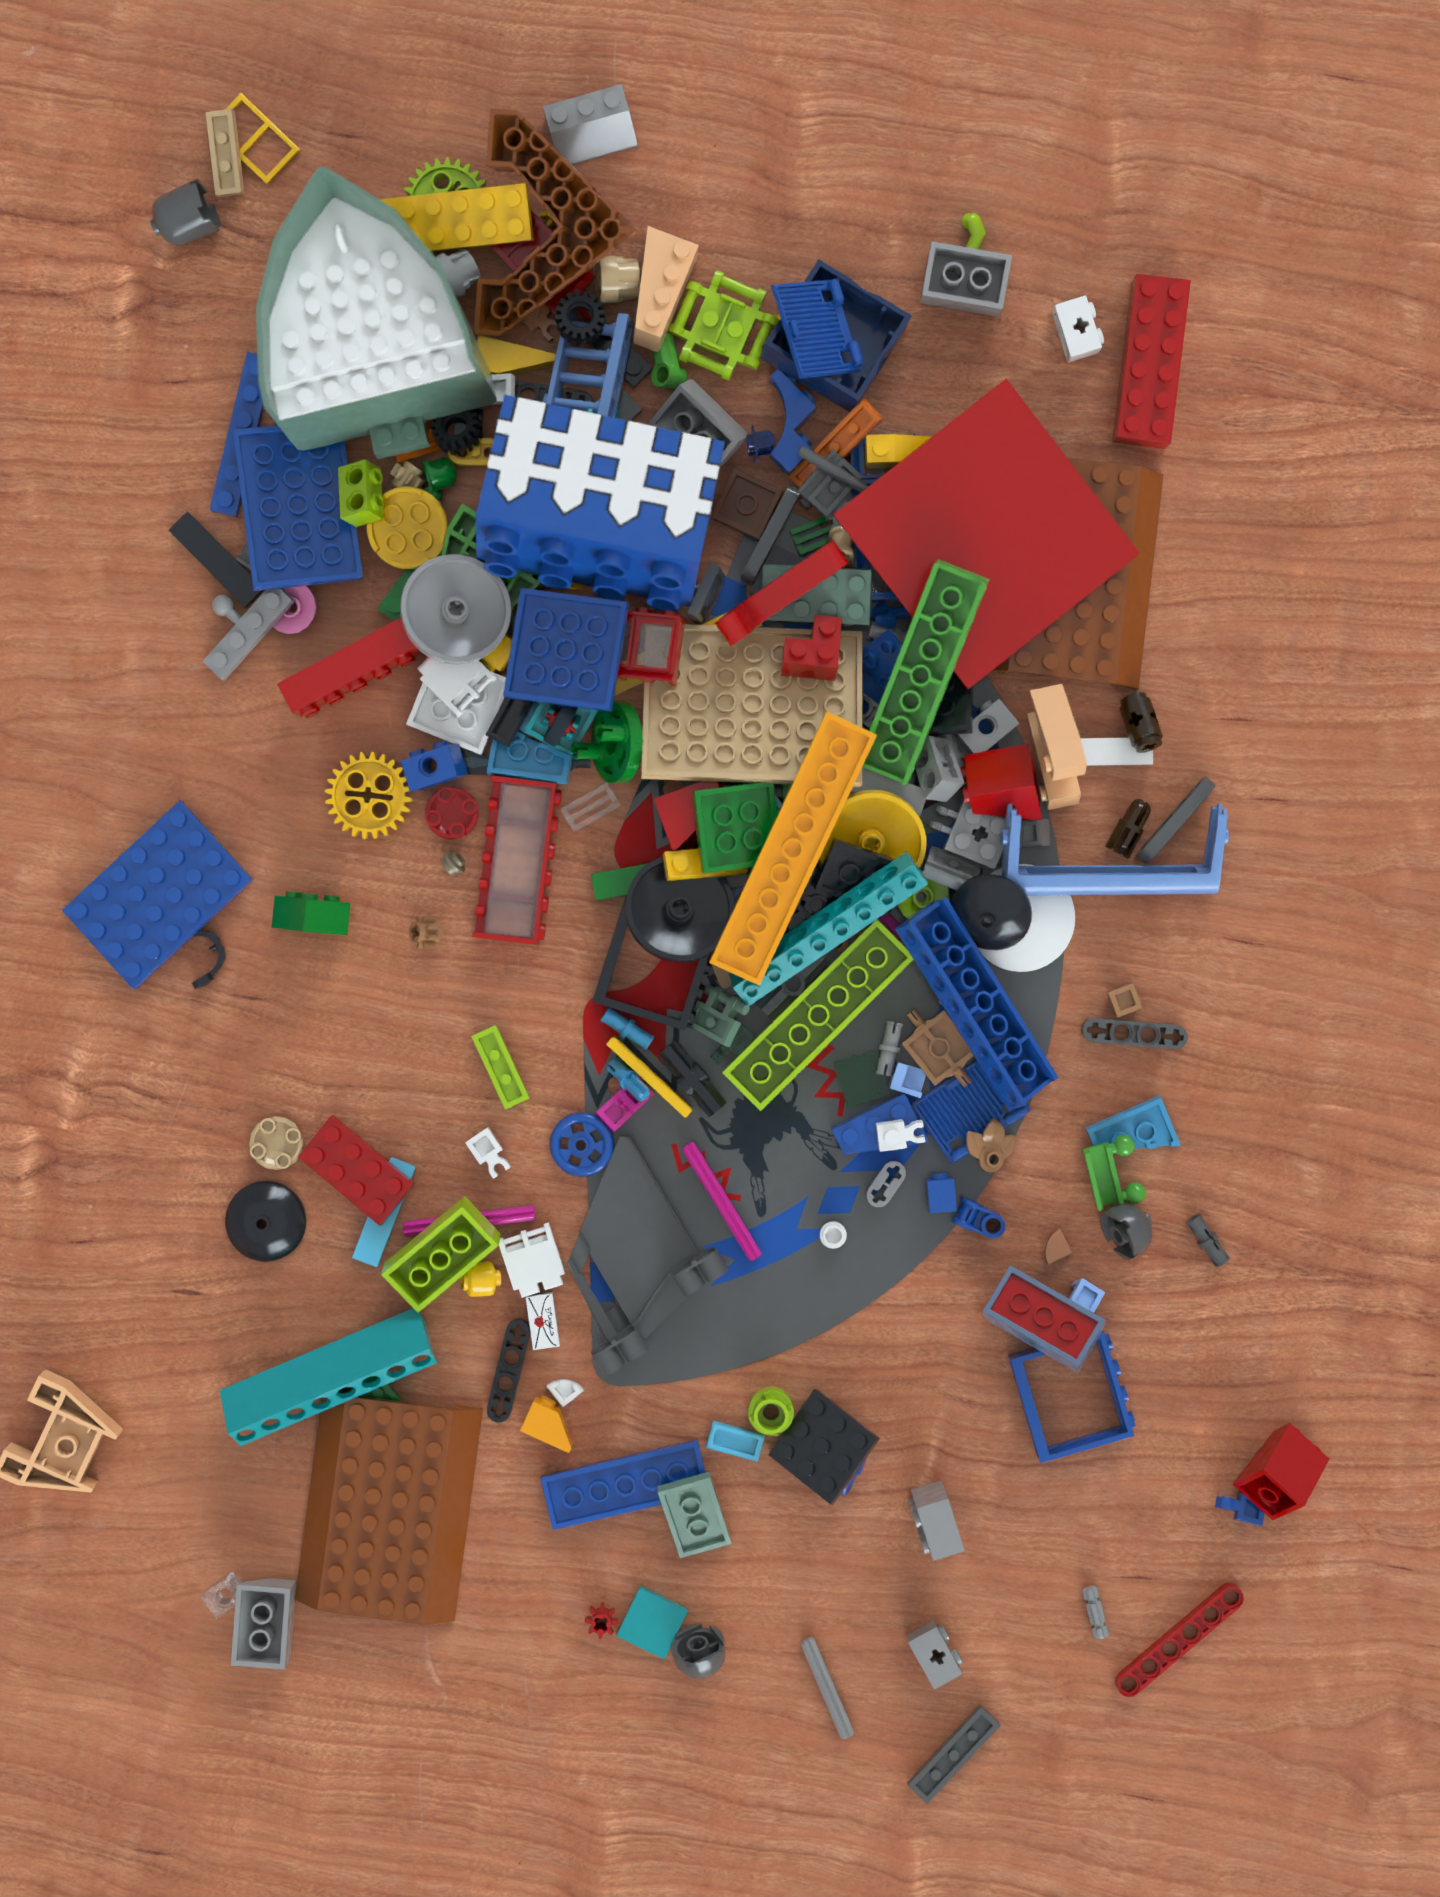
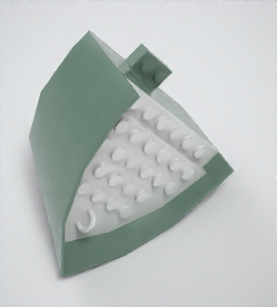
M326 167L317 168L273 238L256 306L258 377L264 409L296 449L302 451L367 435L371 436L374 455L378 460L430 447L425 421L488 406L497 401L489 367L440 262L396 210Z

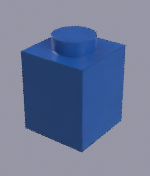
M947 1172L932 1173L931 1178H925L929 1213L957 1211L954 1178L947 1176Z

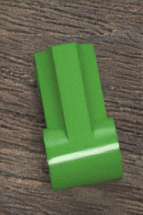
M667 333L659 353L652 350L655 366L651 373V379L655 386L675 391L681 383L687 381V373L683 367H679L673 335Z

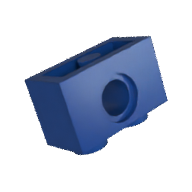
M448 740L438 742L432 745L433 750L425 752V749L415 750L409 753V758L401 760L410 792L421 791L468 775L459 744H449ZM432 759L436 761L437 767L435 771L431 768Z

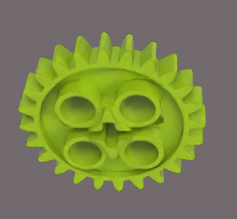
M446 157L445 163L441 165L438 158H435L434 167L425 162L426 171L422 172L420 169H415L418 178L409 177L408 180L413 187H404V191L408 196L454 191L456 183H461V185L455 191L484 188L486 181L485 179L477 181L480 177L478 170L470 174L471 165L469 163L464 168H461L460 159H457L455 164L451 165L449 157ZM441 179L449 181V185L445 189H438L436 183Z

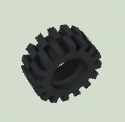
M576 290L574 295H571L569 292L566 294L565 299L561 298L559 306L556 307V327L560 331L562 338H567V342L572 344V341H576V345H581V342H585L587 345L590 344L591 339H594V341L598 339L599 333L602 334L603 326L605 325V311L602 302H598L597 296L594 294L591 297L588 291H584V294H579V290ZM581 308L589 312L591 320L588 325L576 327L571 323L569 317L575 309Z
M474 409L432 419L433 422H430L431 432L437 445L445 453L450 451L451 455H456V451L463 455L466 448L471 452L473 450L472 444L478 446L480 443L478 438L482 439V424ZM463 421L466 423L465 430L460 434L449 435L447 433L448 427L454 422Z

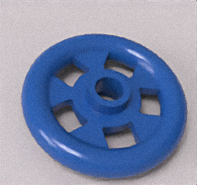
M578 1112L564 1117L556 1124L550 1137V1151L555 1163L564 1172L578 1177L591 1176L601 1171L608 1164L614 1149V1140L609 1127L599 1117L590 1113ZM583 1123L584 1131L573 1133L572 1125ZM595 1129L599 1131L602 1140L595 1143L593 1136L590 1134ZM562 1137L569 1138V1149H561L560 1142ZM578 1140L585 1141L586 1148L584 1150L578 1149ZM596 1149L601 1155L593 1163L588 1156ZM571 1154L582 1159L579 1166L569 1162Z

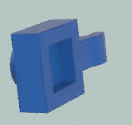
M1238 1493L1237 1500L1230 1497L1217 1496L1215 1507L1235 1511L1233 1520L1263 1526L1265 1513L1242 1493Z

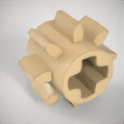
M407 460L403 465L396 463L390 472L395 477L392 484L396 487L409 486L421 488L425 482L420 478L423 471Z

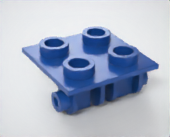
M890 628L862 649V663L883 692H885L902 648V644Z

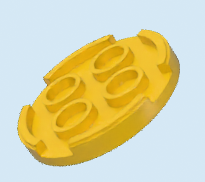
M397 487L385 492L382 495L384 500L383 519L367 524V535L374 552L391 566L401 569H416L428 560L438 557L443 551L449 526L446 512L441 503L429 492L416 487Z

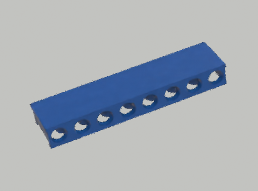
M947 897L930 902L895 928L1008 1111L1023 1107L1030 1098L1046 1085L1059 1078Z

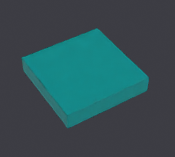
M640 1585L616 1636L665 1660L671 1643H673L674 1637L685 1619L688 1608Z

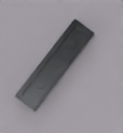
M188 511L169 529L177 540L245 608L264 591H253L252 576Z

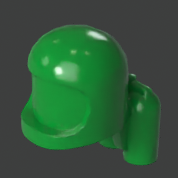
M446 457L429 462L427 459H423L421 464L426 487L422 489L432 494L439 501L442 493H439L438 490L448 488L456 482V466Z

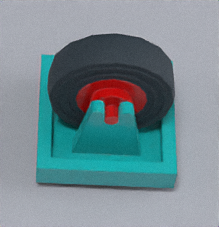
M539 703L524 732L571 756L574 754V752H570L571 745L574 742H581L598 710Z

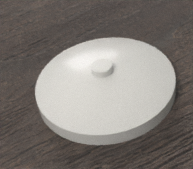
M1019 864V866H1034L1029 864ZM1002 867L991 872L990 874L1001 876ZM1070 895L1027 896L1032 907V921L1027 934L1020 942L1007 949L985 950L978 948L983 957L997 967L1016 972L1037 970L1053 962L1066 949L1073 935L1075 909ZM984 918L985 922L992 923L989 918Z

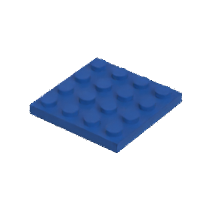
M521 588L503 696L511 699L612 712L629 603L626 601Z

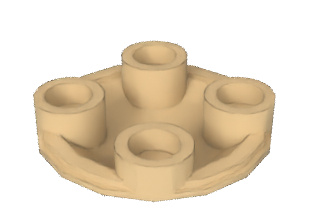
M277 1116L266 1118L258 1123L251 1133L249 1142L250 1155L258 1164L267 1169L280 1170L288 1168L297 1161L302 1153V1133L297 1125L287 1118Z

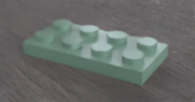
M764 564L762 588L794 567V565ZM841 568L767 620L813 622L814 615L842 617L841 624L870 625L873 569Z

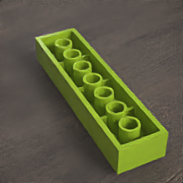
M876 919L723 1069L722 1073L760 1111L763 1110L914 960L913 957L883 924Z

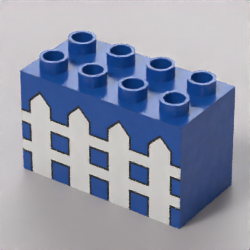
M504 395L476 512L477 559L485 563L484 568L487 572L498 577L512 578L517 575V571L539 575L538 579L542 584L555 589H568L573 582L592 586L594 594L604 599L619 601L623 600L626 594L647 598V604L659 611H677L680 605L690 607L694 596L725 441Z

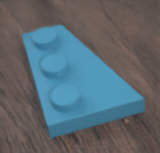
M517 732L509 747L492 739L487 774L488 776L568 785L572 758L564 752L544 743L536 742L526 737V735Z
M1159 1095L1085 1127L1092 1146L1105 1142L1111 1144L1119 1135L1130 1136L1135 1143L1134 1149H1153L1169 1145L1171 1147L1181 1146L1163 1100Z

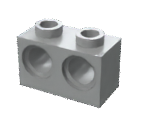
M928 736L915 767L924 799L947 802L962 787L964 780L951 739Z

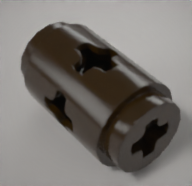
M1137 692L1124 697L1120 701V712L1132 747L1138 753L1149 752L1160 747L1163 735L1151 699L1144 692Z

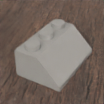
M622 84L543 106L553 146L571 165L638 147Z
M693 379L681 383L648 423L650 426L725 441L720 467L737 452L750 436Z
M267 1578L237 1583L231 1654L232 1666L285 1670L291 1660L297 1580Z

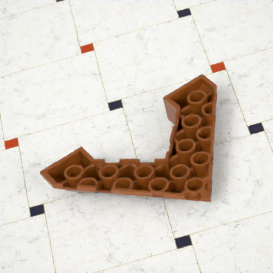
M490 109L486 166L496 171L516 172L558 225L551 233L552 236L541 247L538 246L523 260L524 263L504 280H477L474 335L501 337L639 231L517 110Z

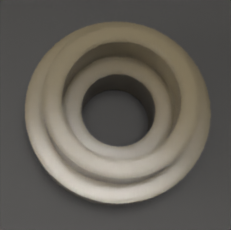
M446 851L441 859L444 869L452 876L465 872L464 865L466 862L461 854L457 851Z

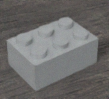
M931 241L920 303L1000 317L1005 300L1012 255Z
M942 1481L911 1489L913 1498L908 1499L925 1554L931 1553L932 1559L935 1561L964 1552L962 1540Z

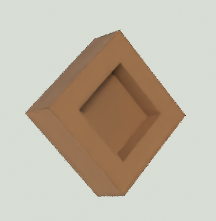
M1132 982L1106 992L1117 1018L1143 1008Z

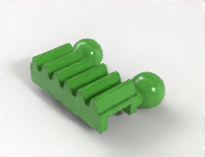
M1119 1135L1111 1144L1105 1142L1081 1150L1089 1176L1091 1191L1094 1196L1093 1200L1098 1211L1103 1210L1104 1205L1118 1202L1120 1205L1125 1204V1201H1129L1130 1203L1138 1204L1145 1199L1146 1190L1138 1182L1128 1184L1125 1190L1121 1191L1113 1154L1117 1153L1120 1156H1128L1134 1151V1140L1128 1135Z

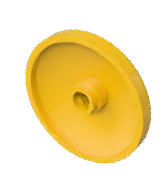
M864 790L852 793L844 804L820 855V861L823 865L833 839L837 838L894 859L907 851L920 868L926 853V834L923 823L916 810L906 800L893 793L882 790Z

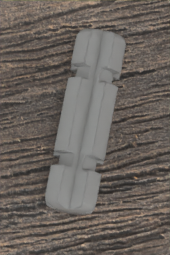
M1095 1585L1084 1587L1082 1592L1084 1600L1088 1601L1085 1604L1090 1624L1094 1625L1092 1627L1093 1636L1095 1639L1108 1637L1109 1630L1107 1624L1104 1625L1106 1618L1102 1602L1098 1600V1597H1100L1098 1587Z

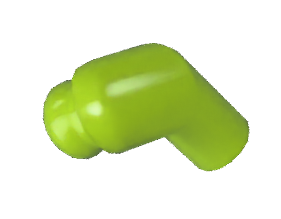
M966 213L962 217V225L968 228L971 235L966 247L980 249L986 234L981 217L976 213Z

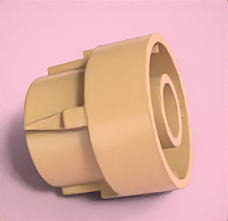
M606 256L595 264V287L598 302L601 301L602 304L622 302V300L636 299L639 296L640 272L636 259L623 258V256Z

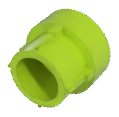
M774 1386L759 1389L752 1395L748 1404L749 1421L762 1434L780 1435L790 1426L794 1417V1407L790 1396L784 1390ZM767 1405H775L779 1409L777 1415L774 1417L766 1416L763 1409Z

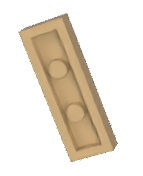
M225 109L205 112L215 196L225 197L245 194L235 110Z

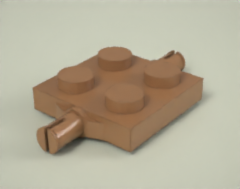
M916 1009L911 1012L918 1020L911 1013L906 1015L915 1025L916 1029L901 1044L933 1085L936 1086L945 1078L953 1075L963 1088L967 1084L961 1076L964 1077L968 1084L971 1083L972 1080L962 1068L974 1055L947 1013L943 1010L933 1019L924 1021Z

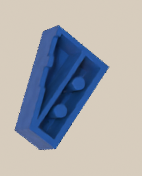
M900 1092L831 1127V1130L845 1155L879 1150L875 1123L902 1119L904 1126H907L918 1119L905 1093ZM922 1128L914 1130L913 1134L915 1136L924 1135L925 1142L923 1143L929 1142ZM906 1141V1145L920 1144L915 1143L913 1141Z

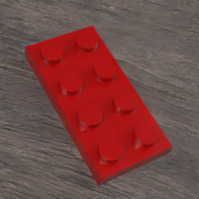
M334 1115L329 1117L298 1157L379 1226L383 1225L415 1185L410 1178Z

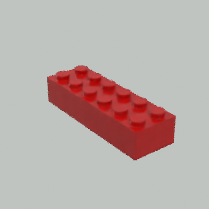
M1136 274L1131 282L1112 443L1166 449L1171 444L1191 280Z
M401 618L277 683L291 712L300 717L310 718L321 712L320 707L327 703L330 706L335 705L345 699L344 694L352 690L354 693H357L367 688V682L374 678L382 680L392 674L391 669L399 665L404 668L416 661L415 657L422 652L410 641L403 628Z

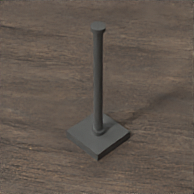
M713 563L709 564L701 583L696 584L694 599L687 612L691 619L700 625L705 623L726 578L722 569Z

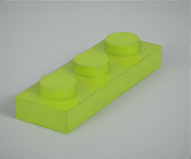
M494 1025L471 1036L505 1110L529 1099L528 1091L498 1026Z

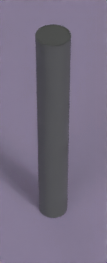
M802 445L799 448L798 456L857 492L861 493L869 487L866 483Z

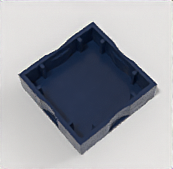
M818 259L804 282L832 279L839 281L845 299L842 308L852 340L858 342L864 360L863 365H861V372L799 379L781 318L764 343L760 358L848 412H851L863 399L906 330L912 315L879 295L864 290L851 278ZM821 291L824 302L833 300L831 291ZM840 352L843 363L852 362L850 352Z

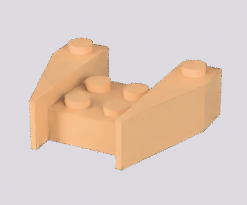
M1063 684L1030 690L1035 712L1027 713L1041 781V786H1038L1041 802H1046L1047 810L1079 804L1081 792L1077 776L1085 774L1087 762Z
M45 1369L38 1376L27 1401L50 1410L52 1413L33 1452L12 1442L4 1449L0 1457V1478L20 1486L91 1493L99 1481L85 1475L103 1434L116 1440L122 1433L123 1428L70 1380Z

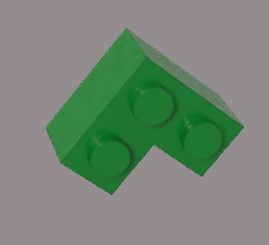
M286 891L285 896H274L271 928L348 935L351 903L340 902V896L324 895V900H318V894Z

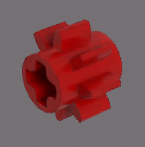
M604 1602L597 1609L591 1606L589 1611L592 1616L585 1617V1623L591 1624L588 1633H597L599 1639L607 1632L612 1636L614 1630L611 1625H618L619 1620L618 1618H612L615 1608L613 1607L609 1610L605 1607ZM597 1617L601 1620L606 1618V1624H604L603 1622H600L598 1624Z

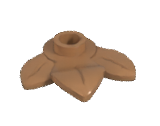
M994 1118L989 1121L982 1134L968 1131L966 1134V1145L969 1154L977 1158L980 1168L986 1172L993 1173L998 1171L1002 1167L1004 1159L1010 1156L1015 1149V1135H1005L1002 1124ZM991 1155H994V1162L990 1164L989 1158Z

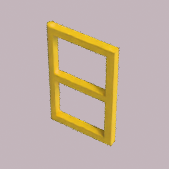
M239 93L226 109L235 110L243 102L264 122L240 148V158L268 185L301 149L242 93ZM270 128L291 150L266 176L245 156V153Z

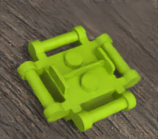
M716 270L709 289L696 282H688L686 287L687 294L674 324H670L667 332L686 341L679 357L680 361L685 363L688 361L720 374L722 379L730 381L738 364L752 370L758 369L764 343L768 339L771 329L777 325L778 318L760 311L767 294L766 290L761 288L756 290L724 276V272ZM719 287H724L754 300L752 307L725 294L717 293ZM697 296H699L704 301L690 332L685 330L684 326ZM757 321L762 323L749 356L743 355L744 348ZM693 348L700 349L728 361L726 365L694 352Z

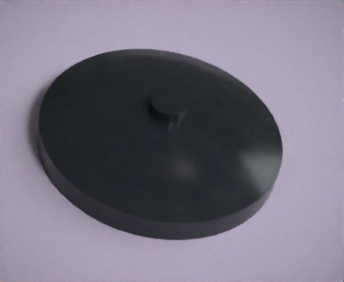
M660 857L644 866L634 877L626 897L625 915L631 934L644 950L665 961L687 963L700 960L714 952L735 907L732 890L724 876L666 881L663 857Z

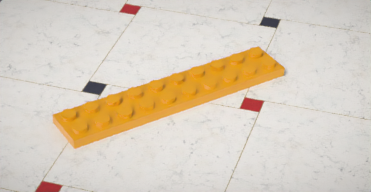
M827 711L825 712L709 963L760 985L875 741L876 734Z

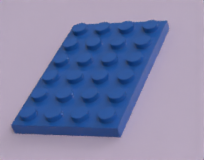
M279 426L233 429L253 591L363 580L357 528L340 518L338 467L348 465L345 441L302 451L296 449Z
M179 800L62 911L127 984L136 990L254 879L186 804Z

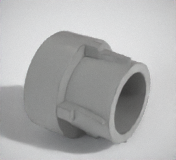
M465 248L449 256L441 253L435 257L440 262L457 299L464 296L465 290L477 283L478 279H481L475 260Z

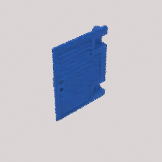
M837 279L771 285L799 379L861 372V365H863L864 360L858 342L852 340L842 308L845 299ZM821 291H831L833 300L824 302ZM840 352H850L852 362L843 363Z
M977 1060L963 1068L972 1080L968 1084L964 1077L961 1076L967 1084L964 1088L953 1075L910 1104L951 1165L969 1154L966 1145V1134L968 1131L982 1134L992 1118L998 1120L1003 1128H1006L1031 1110L1026 1104L1006 1114L1002 1108L1004 1106L1003 1101ZM960 1136L964 1144L953 1151L949 1143Z

